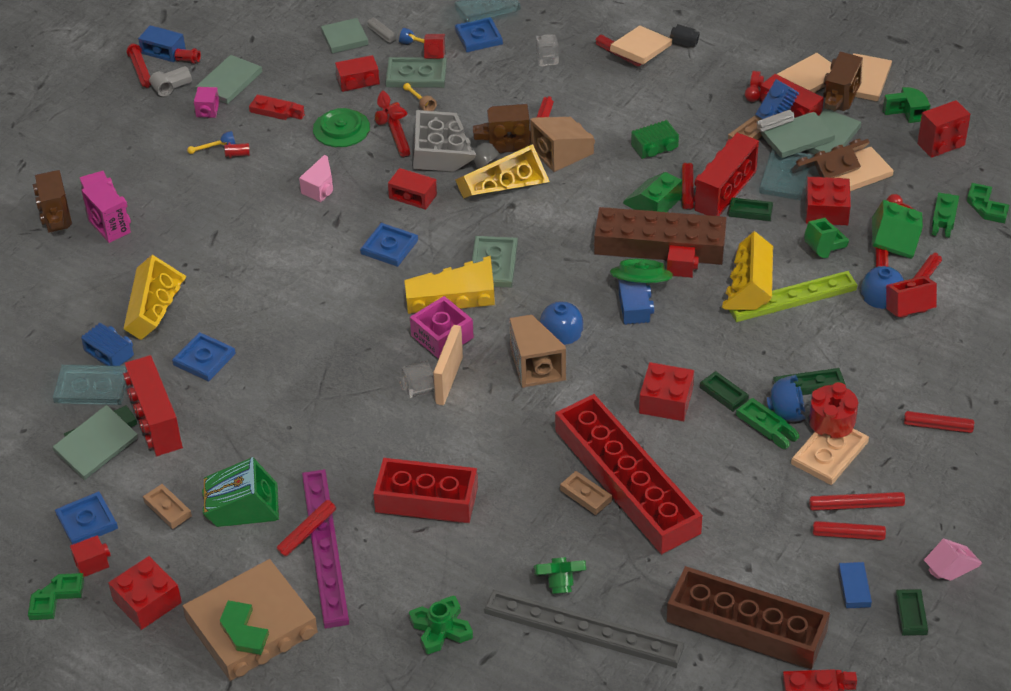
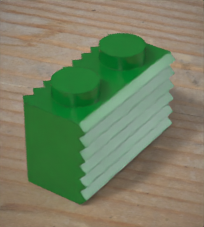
M665 120L661 121V123L658 122L657 124L654 123V125L651 124L650 126L633 130L631 132V145L641 159L654 157L658 153L672 151L679 145V134L669 121Z

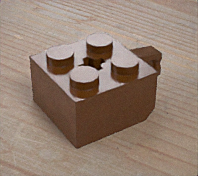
M840 51L837 58L832 60L831 71L826 73L824 78V85H826L823 97L826 98L824 108L833 111L850 109L862 84L863 57Z
M527 104L492 106L487 110L488 122L473 126L474 140H487L498 153L516 152L530 146V119Z
M60 170L35 175L36 183L32 185L35 196H39L35 197L39 212L43 211L39 213L41 224L47 226L48 233L68 229L72 225V220Z

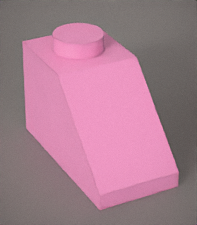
M326 155L321 157L299 178L301 194L319 202H322L333 191L332 176L328 156Z
M944 538L924 559L930 566L929 572L934 577L950 581L982 564L967 546Z

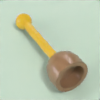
M409 83L403 85L405 91L411 92L420 100L419 106L422 110H435L437 102L434 98L427 95L422 97L411 88Z

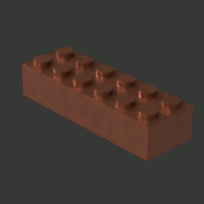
M599 207L594 235V255L667 260L669 246L674 245L695 247V256L699 257V263L722 265L727 217Z
M687 566L684 567L667 605V622L811 670L828 631L830 612Z

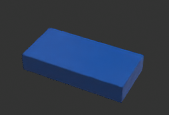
M864 562L839 563L838 569L846 608L871 607L872 600Z

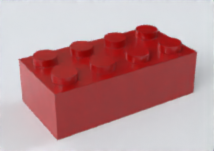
M738 132L732 139H728L725 147L717 152L713 161L709 162L705 170L698 174L695 179L696 193L693 198L695 201V211L708 216H720L731 203V197L735 198L757 171L759 140Z
M149 355L126 362V372L123 373L126 386L130 385V388L126 389L130 402H135L132 406L136 417H141L138 421L142 433H147L145 440L148 449L153 448L156 457L182 449L177 417L152 356Z
M383 458L373 493L375 512L470 523L478 489L477 468Z

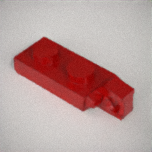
M258 94L249 105L251 113L282 120L290 117L302 120L305 116L303 105Z
M835 669L783 671V683L785 691L856 690L857 676L856 672H842Z

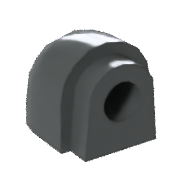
M481 143L474 150L476 156L473 161L477 169L486 166L500 156V154L492 144Z

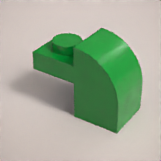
M902 87L901 93L884 96L883 113L884 115L904 113L908 123L921 122L922 112L930 110L931 105L926 95L920 90Z
M826 218L808 222L804 241L820 257L829 258L832 250L848 246L849 239Z

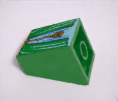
M254 457L204 477V488L202 489L204 496L203 514L216 527L279 520L277 482Z

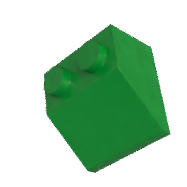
M667 172L647 179L623 201V204L634 210L668 212L682 199V180Z
M883 200L872 216V246L912 259L923 228L922 212Z

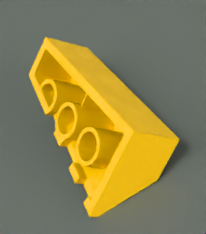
M533 144L455 179L463 199L472 195L550 182Z
M754 231L739 243L734 261L736 266L730 275L733 282L731 286L727 287L725 293L728 295V300L723 301L722 308L725 310H756L761 305L767 304L772 298L773 245Z
M154 255L147 258L136 269L123 329L140 340L152 332L160 323L167 307L173 301L174 295L179 291L181 283L187 276Z
M491 256L484 257L483 261L473 263V261L466 262L463 267L453 270L451 267L445 268L441 273L435 275L431 272L404 280L408 314L419 312L443 296L460 309L495 305Z

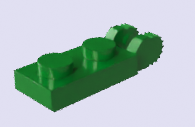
M938 192L932 222V235L937 236L940 227L945 228V237L950 238L958 207V195Z
M751 398L736 410L737 417L770 440L773 439L775 445L782 449L789 447L790 442L788 439L795 442L800 437L799 432L789 425L786 420L754 398Z

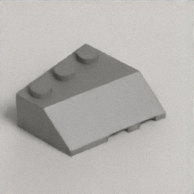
M416 110L413 169L454 172L474 160L476 153L470 146L469 138H466L464 134V128L457 113Z

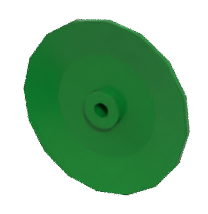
M347 108L330 110L318 117L313 124L315 138L322 144L335 148L358 144L370 132V122L367 117L358 111Z
M626 259L621 261L619 266L610 270V274L613 277L631 282L656 283L670 280L673 277L672 272L664 269L663 263L649 259Z

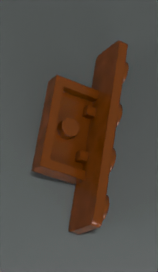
M859 138L850 142L848 146L838 145L827 153L820 151L813 155V158H800L796 161V165L791 171L795 173L816 166L820 177L835 178L858 170L861 165L855 152L864 149L870 143L869 139L861 141Z

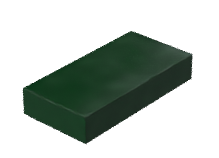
M731 197L729 217L771 222L773 202Z
M716 371L700 382V389L732 412L749 400V394Z
M921 589L896 590L895 597L902 636L928 635V625Z

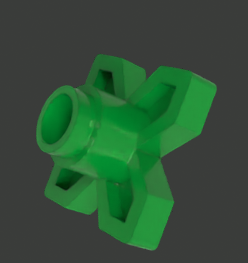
M566 557L552 558V563L534 565V576L548 574L549 588H552V594L572 592L571 586H574L573 572L586 571V560L567 562Z
M450 596L435 602L429 609L421 606L409 611V619L414 629L425 631L421 636V644L426 654L440 651L446 637L458 643L473 639V630L469 622L457 619L461 608L456 596Z

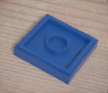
M491 17L455 25V31L466 52L503 44V39Z
M380 223L360 248L362 255L398 267L418 242V235Z
M199 332L172 359L174 366L209 382L236 352L235 348Z
M100 492L55 509L56 516L72 545L118 529L117 522Z

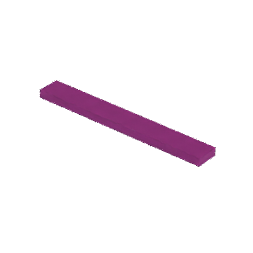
M325 469L302 473L308 516L325 500H330ZM331 514L311 533L325 629L350 625L333 515Z

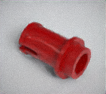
M177 48L175 60L191 61V63L195 64L200 61L201 52L196 48L192 50Z
M229 142L228 145H224L225 157H229V159L232 156H250L249 143L230 144Z

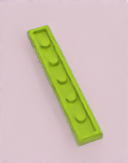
M849 271L773 290L771 300L756 310L729 311L734 320L740 322L856 291L858 285Z

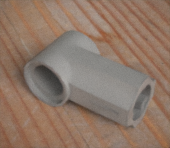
M186 66L165 74L161 71L155 72L149 79L152 87L162 97L170 95L174 88L192 81L189 69Z

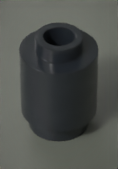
M680 24L673 27L670 34L673 43L686 47H696L700 32L696 31V29Z

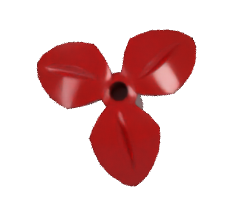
M381 91L377 99V105L383 108L382 111L375 113V122L378 125H383L387 122V114L394 120L402 119L408 114L404 108L400 107L398 102L390 104V96L385 91Z

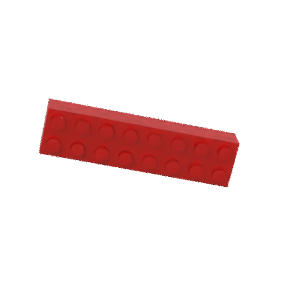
M595 394L555 412L556 433L605 490L612 495V498L660 554L701 534L703 515Z

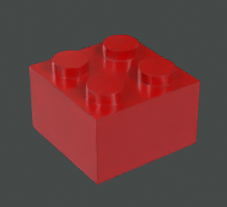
M957 100L922 112L917 144L931 158L965 146L971 114Z
M807 177L805 195L806 224L809 221L826 218L832 225L848 226L851 209L850 179Z
M649 362L640 392L639 414L684 422L693 392L694 370Z
M150 556L108 582L113 601L140 630L182 603L178 584Z

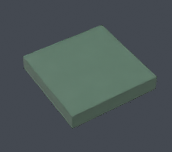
M358 18L321 26V32L331 53L369 45L368 38Z

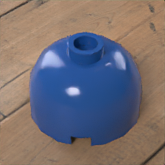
M878 266L872 268L864 276L860 293L864 296V301L870 306L886 309V285L904 281V278L892 267Z
M561 301L554 302L548 305L541 314L540 323L564 345L571 344L581 337L583 317L579 309L573 304Z
M796 375L779 379L771 388V397H767L769 409L771 411L774 410L777 415L787 422H797L806 419V416L801 414V411L805 412V405L801 387H796L794 381H798Z

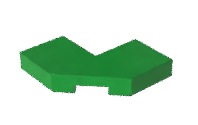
M971 183L967 202L983 219L1005 224L1010 205L990 201L991 186Z
M83 573L58 574L42 590L38 589L31 594L28 610L29 620L54 619L57 599L82 598Z
M228 600L220 618L221 627L227 633L237 651L261 655L269 636L268 629L247 625L253 611L252 604Z

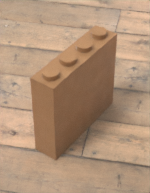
M270 559L183 605L186 621L230 681L245 675L249 670L267 663L276 655L290 650L294 645L303 640H308L318 633L316 617ZM228 600L252 604L253 611L247 625L268 629L269 636L261 655L237 651L231 639L221 627L220 618Z

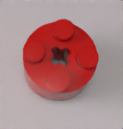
M839 382L813 391L809 414L811 428L819 435L823 436V433L831 435L830 438H842L849 435L853 431L857 419L858 399L856 395L847 389L845 384Z

